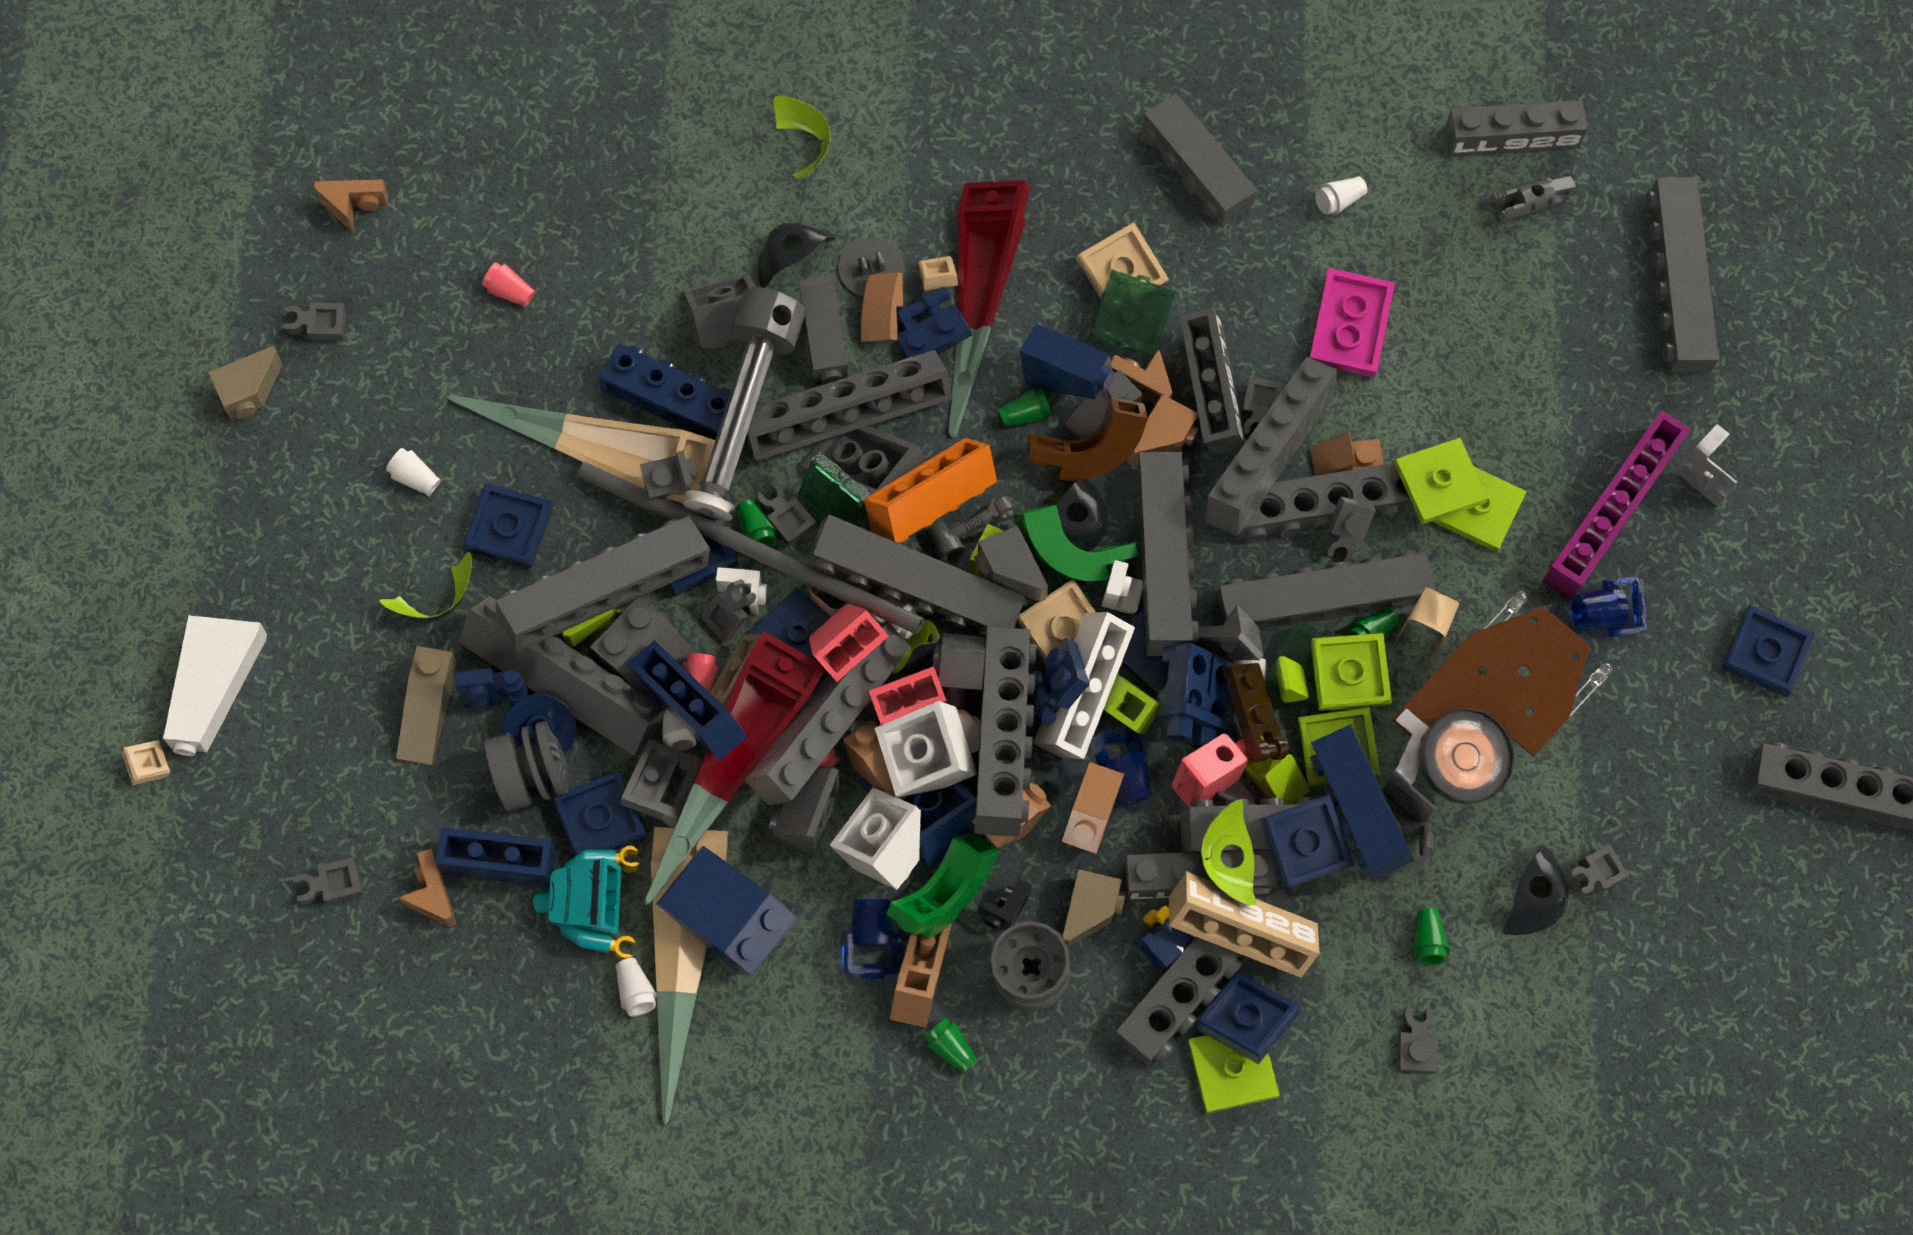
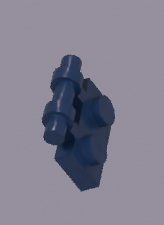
M944 286L934 292L931 290L921 295L922 299L907 307L903 305V307L896 308L897 327L903 325L905 329L904 332L897 335L896 341L906 358L933 350L940 354L972 336L970 327L955 304L944 310L940 307L939 304L950 299ZM929 310L932 315L931 317L918 324L914 323L912 319Z
M1066 637L1058 647L1053 648L1049 652L1044 662L1046 667L1044 675L1039 671L1031 673L1035 675L1034 696H1031L1035 699L1034 710L1044 724L1053 723L1055 721V713L1060 707L1068 710L1090 685L1077 643Z
M491 668L455 672L456 688L465 708H471L475 712L489 711L493 709V705L501 704V700H508L511 704H514L519 699L529 695L522 675L514 670L493 673Z

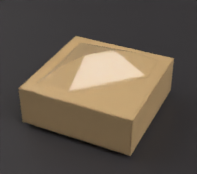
M951 256L918 262L924 291L940 289L943 286L945 288L958 286L957 274Z
M159 740L123 748L121 754L132 785L169 776L170 770Z

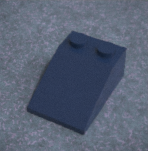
M864 777L859 779L861 786L868 794L874 787ZM960 782L946 788L912 794L903 799V801L915 805L921 810L919 859L927 868L945 857L953 838L971 831L975 833V824L972 821L976 816V798Z
M701 846L656 903L734 971L748 976L754 974L797 918L770 893L705 846Z

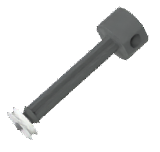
M760 287L746 288L742 293L731 332L737 339L746 343V347L703 480L700 482L702 491H686L685 494L689 499L682 502L684 507L699 515L722 521L733 519L729 512L734 511L736 508L731 502L723 499V497L730 493L729 488L772 354L791 353L795 349L806 315L805 307L798 300L781 292Z

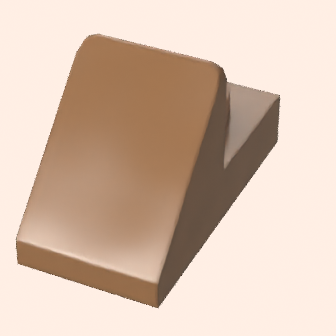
M383 180L314 181V188L320 203L351 231H353L355 207H359L364 211H374L378 207H388V193Z
M1157 351L1146 371L1141 369L1140 365L1131 359H1122L1117 355L1113 357L1111 369L1114 373L1121 370L1142 393L1143 399L1154 405L1157 404L1161 395L1171 399L1172 389L1160 351Z
M1350 432L1343 433L1310 448L1314 476L1384 465L1380 439L1352 442Z
M432 849L417 853L420 865L414 867L420 887H427L400 896V901L405 907L448 927L457 925L442 875L435 864L436 856Z

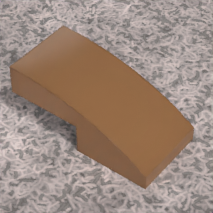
M902 273L869 275L862 306L861 342L897 340L896 308L903 307Z

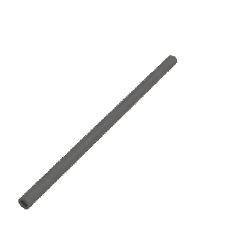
M584 462L579 468L578 478L668 520H680L690 516L700 534L853 606L864 608L869 613L909 632L918 634L922 628L924 618L665 498L649 501L645 489L587 462Z

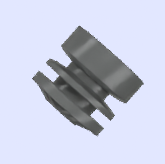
M547 721L536 724L537 741L529 726L522 728L523 745L517 746L510 733L485 740V752L489 769L499 798L507 812L531 805V788L535 786L544 800L550 799V781L558 796L569 793L566 760L561 745L552 733Z
M1034 921L1017 923L1003 931L994 943L991 955L995 985L1002 998L1016 1009L1029 1012L1046 1010L1059 1002L1068 990L1071 978L1068 947L1061 935L1050 926ZM1029 964L1031 967L1039 965V975L1035 977L1030 973L1025 976V965Z

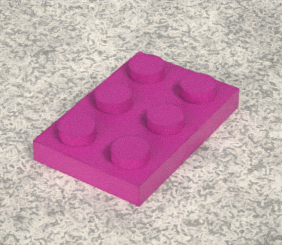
M1328 268L1309 358L1337 370L1375 378L1395 282Z

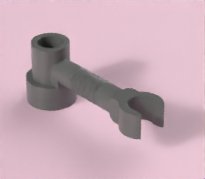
M1009 497L999 498L989 505L985 511L951 528H948L945 522H938L931 526L927 534L935 546L934 552L939 561L948 564L964 554L965 548L960 538L976 531V529L982 528V526L984 527L992 522L997 523L1012 517L1014 505Z

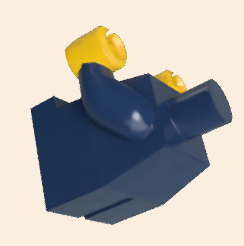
M1162 906L1158 911L1155 909L1150 910L1143 917V921L1151 928V931L1139 935L1133 941L1156 969L1168 967L1184 951L1192 937L1188 933L1169 926V908Z

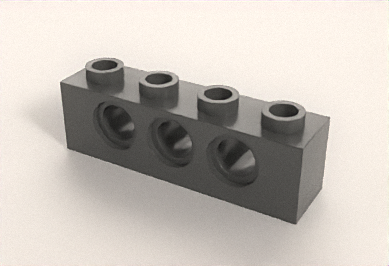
M1195 937L1118 1028L1114 1039L1147 1067L1154 1060L1161 1063L1174 1047L1170 1040L1175 1034L1180 1032L1184 1036L1195 1023L1197 1017L1193 1013L1201 1003L1207 1008L1221 990L1216 985L1225 976L1230 980L1244 964L1239 959L1242 954ZM1200 961L1209 962L1214 968V974L1211 976L1201 975L1196 969V963ZM1175 989H1185L1191 995V1002L1187 1004L1178 1003L1173 998L1172 991ZM1154 1016L1164 1018L1168 1024V1029L1163 1032L1153 1030L1149 1025V1019Z

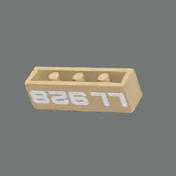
M1186 871L1169 895L1170 927L1302 978L1320 954L1318 923L1258 899H1255L1256 905L1244 904L1218 888L1214 882Z

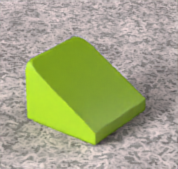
M1285 656L1278 657L1276 676L1281 700L1287 703L1308 699L1309 693L1303 667Z

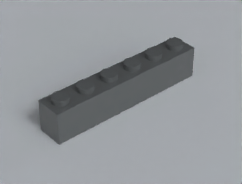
M1657 178L1652 189L1647 191L1646 209L1652 211L1653 218L1649 225L1650 240H1655L1656 250H1654L1652 256L1653 270H1658L1659 272L1655 293L1657 301H1662L1663 308L1659 315L1660 331H1665L1666 342H1664L1662 348L1663 361L1669 363L1670 374L1711 373L1719 361L1698 178Z
M1309 357L1305 358L1209 493L1206 523L1233 535H1239L1333 400L1337 369Z
M1140 452L1137 476L1147 656H1163L1164 647L1198 643V621H1192L1191 611H1196V589H1190L1189 579H1194L1195 563L1194 558H1188L1187 548H1192L1193 544L1192 527H1186V517H1190L1191 499L1190 496H1184V486L1189 484L1188 465H1182V452Z
M827 515L822 519L807 558L815 562L814 567L828 574H834L835 571L848 576L847 581L854 585L867 588L869 584L881 589L880 594L888 599L900 601L903 598L914 603L913 607L922 613L933 615L935 611L947 616L946 622L954 626L966 628L969 625L979 629L978 635L986 637L987 626L1014 628L1026 597L831 515Z
M690 516L680 520L673 519L666 522L660 529L648 534H638L628 543L619 547L606 548L594 558L584 562H574L564 571L553 576L546 575L540 577L532 585L519 591L511 590L506 592L500 599L496 600V619L515 652H518L630 602L638 596L641 597L708 567L710 548Z
M1406 551L1397 554L1395 558L1381 560V557H1369L1358 564L1347 565L1346 562H1338L1329 565L1326 569L1315 571L1312 568H1301L1290 575L1279 576L1277 573H1270L1260 576L1258 580L1244 582L1243 579H1233L1220 586L1216 598L1222 625H1224L1235 606L1238 605L1257 624L1259 631L1378 612L1386 607L1397 609L1415 606L1426 587L1435 591L1436 587L1427 552L1415 554L1414 551Z
M491 596L470 609L458 643L503 672L514 670L520 673L524 679L525 686L538 694H548L562 700L570 708L576 719L634 756L645 748L648 739L653 740L666 708L655 702L650 696L642 694L625 683L622 678L606 671L589 657L581 655L567 646L561 639L553 636L515 652L496 619V600Z
M889 622L879 624L889 637L838 682L828 674L745 779L747 784L768 806L793 800L870 701L869 691L880 687L911 648Z

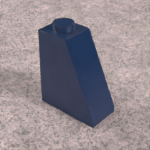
M1035 324L1019 350L1025 384L1033 388H1042L1043 390L1096 400L1102 389L1106 390L1113 379L1114 371L1111 369L1109 354L1039 324Z

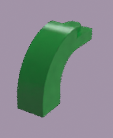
M1045 505L1013 514L1015 525H1018L1036 563L1046 571L1061 578L1079 581L1109 579L1107 569L1112 570L1115 560L1128 563L1127 559L1138 556L1135 542H1123L1089 552L1077 548L1067 539L1063 532L1057 505Z
M972 831L953 838L941 865L932 878L914 894L891 902L886 915L896 921L899 928L905 932L913 933L914 935L921 933L928 939L936 936L946 929L976 896L992 870L1000 850Z

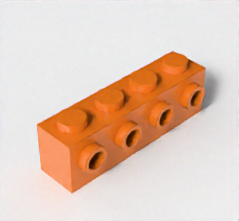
M964 438L866 497L864 503L871 532L898 544L905 542L910 535L918 530L932 525L939 517L958 509L962 503L970 498L982 494L986 488L997 482L990 445Z

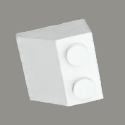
M937 701L875 728L896 797L946 788L978 775L955 706Z
M872 788L831 842L830 846L856 871L898 890L919 861L921 810L915 805Z

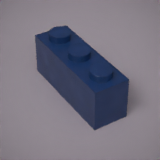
M441 827L435 864L441 875L550 887L556 849L552 840Z

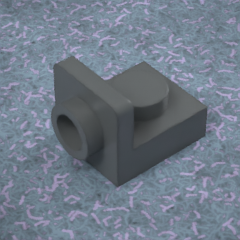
M683 450L676 452L673 457L640 464V471L649 501L690 491L692 480L696 479L692 459L685 458Z

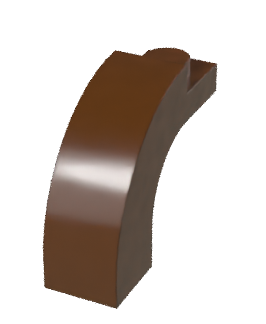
M1110 397L1102 424L1095 432L1078 440H1061L1029 433L1026 443L1028 460L1041 467L1056 466L1059 480L1078 481L1079 479L1087 480L1104 475L1122 464L1133 453L1140 442L1148 419L1144 403Z

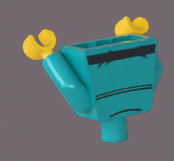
M626 846L620 853H615L614 850H583L568 861L564 868L552 872L550 891L535 893L533 898L535 911L538 914L548 913L549 922L560 928L561 935L581 948L608 953L611 950L621 960L632 958L633 956L630 954L621 953L619 945L621 943L635 945V940L629 936L613 940L612 935H618L621 870L626 873H632L639 868L638 862L628 863L624 860V857L638 855V850L634 846Z

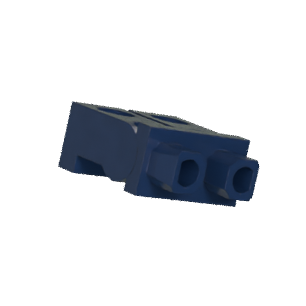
M1192 643L1164 647L1162 661L1169 664L1168 681L1162 693L1164 705L1159 706L1158 716L1168 720V738L1175 741L1191 740L1190 747L1198 750L1214 740L1218 732L1228 731L1229 721L1226 718L1229 712L1231 697L1223 670L1236 664Z

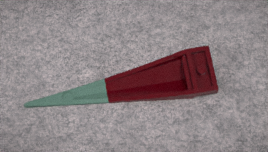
M1025 180L964 184L958 209L957 308L970 327L972 336L956 344L953 399L951 400L948 430L952 438L957 436L1026 222L1024 212L1030 186Z
M765 631L762 632L742 666L725 707L747 735V738L720 761L707 750L645 898V905L651 903L744 783L747 776L796 716L825 671V668L820 663Z

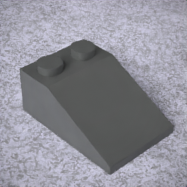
M865 426L821 440L800 467L804 472L867 513L864 503L866 497L926 462V459L919 445Z

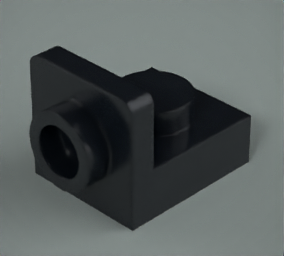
M1019 878L1014 888L1008 885L998 905L1003 907L1002 909L982 900L978 906V914L983 916L981 921L997 931H1000L1002 927L1005 929L1012 927L1031 895L1032 884Z

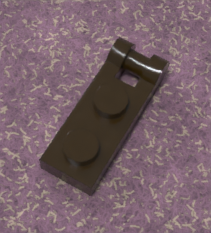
M1250 663L1227 667L1223 670L1249 759L1254 763L1267 761L1269 757L1273 760L1284 759L1289 755V744L1286 739L1281 737L1260 664Z

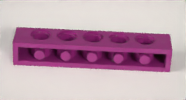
M1660 411L1542 580L1544 583L1571 601L1680 447L1691 430L1689 427L1666 412Z

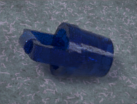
M1638 576L1602 580L1603 587L1574 596L1571 601L1572 620L1579 630L1607 629L1609 630V637L1644 632L1647 628L1646 594L1643 591L1642 579ZM1631 582L1632 607L1636 626L1624 628L1628 622L1629 607L1624 591L1616 584Z
M1121 728L1103 730L1102 733L1092 738L1090 743L1097 764L1124 774L1115 800L1118 807L1131 806L1149 799L1152 796V790L1147 772V760L1137 733L1133 730L1124 731ZM1126 741L1130 753L1110 760L1105 744Z
M853 900L850 932H844L842 936V967L846 974L860 975L861 979H884L885 975L900 973L902 967V935L899 932H894L893 919L886 915L891 904L890 900ZM892 945V967H885L884 964L853 966V946Z

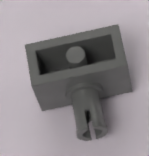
M943 633L942 644H937L934 652L933 667L937 675H939L941 686L946 687V704L966 711L967 689L982 690L986 637Z

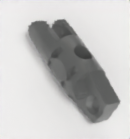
M1571 176L1555 180L1549 177L1489 196L1491 205L1495 207L1513 202L1514 206L1502 210L1497 216L1500 223L1560 205L1563 202L1562 199L1572 195L1576 186Z

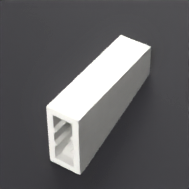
M188 616L163 737L174 753L183 756H194L196 751H208L266 641L267 633L261 623Z

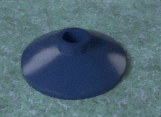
M532 694L519 699L510 707L504 719L503 734L510 733L517 746L523 745L522 728L529 726L537 741L536 728L533 726V723L537 720L547 721L552 733L558 739L563 754L565 755L570 750L576 737V721L572 711L562 700L548 694Z

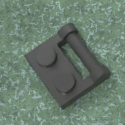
M648 739L621 797L620 805L662 820L667 826L675 828L703 760ZM678 767L685 770L686 775L672 806L661 802Z

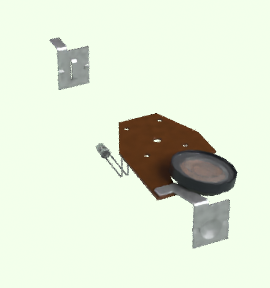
M1718 424L1696 446L1678 475L1717 507L1721 505L1737 483L1735 479L1708 458L1729 435ZM1523 591L1515 593L1483 630L1471 634L1392 718V721L1411 738L1398 767L1392 773L1383 791L1419 822L1427 823L1437 808L1411 786L1416 779L1420 766L1422 775L1432 790L1448 801L1468 805L1489 800L1504 789L1512 775L1515 755L1511 740L1513 739L1534 757L1596 688H1599L1613 672L1611 664L1603 663L1588 677V682L1577 692L1590 645L1543 606L1509 619L1527 601V594ZM1504 609L1510 614L1505 621L1488 627ZM1529 619H1536L1537 624L1531 625ZM1571 654H1577L1579 656V660H1572ZM1522 666L1527 667L1530 675L1522 677L1518 673V669ZM1484 668L1486 670V674L1480 675L1478 673V669ZM1590 682L1595 688L1571 713L1575 697ZM1530 708L1534 713L1532 716H1528L1525 710Z

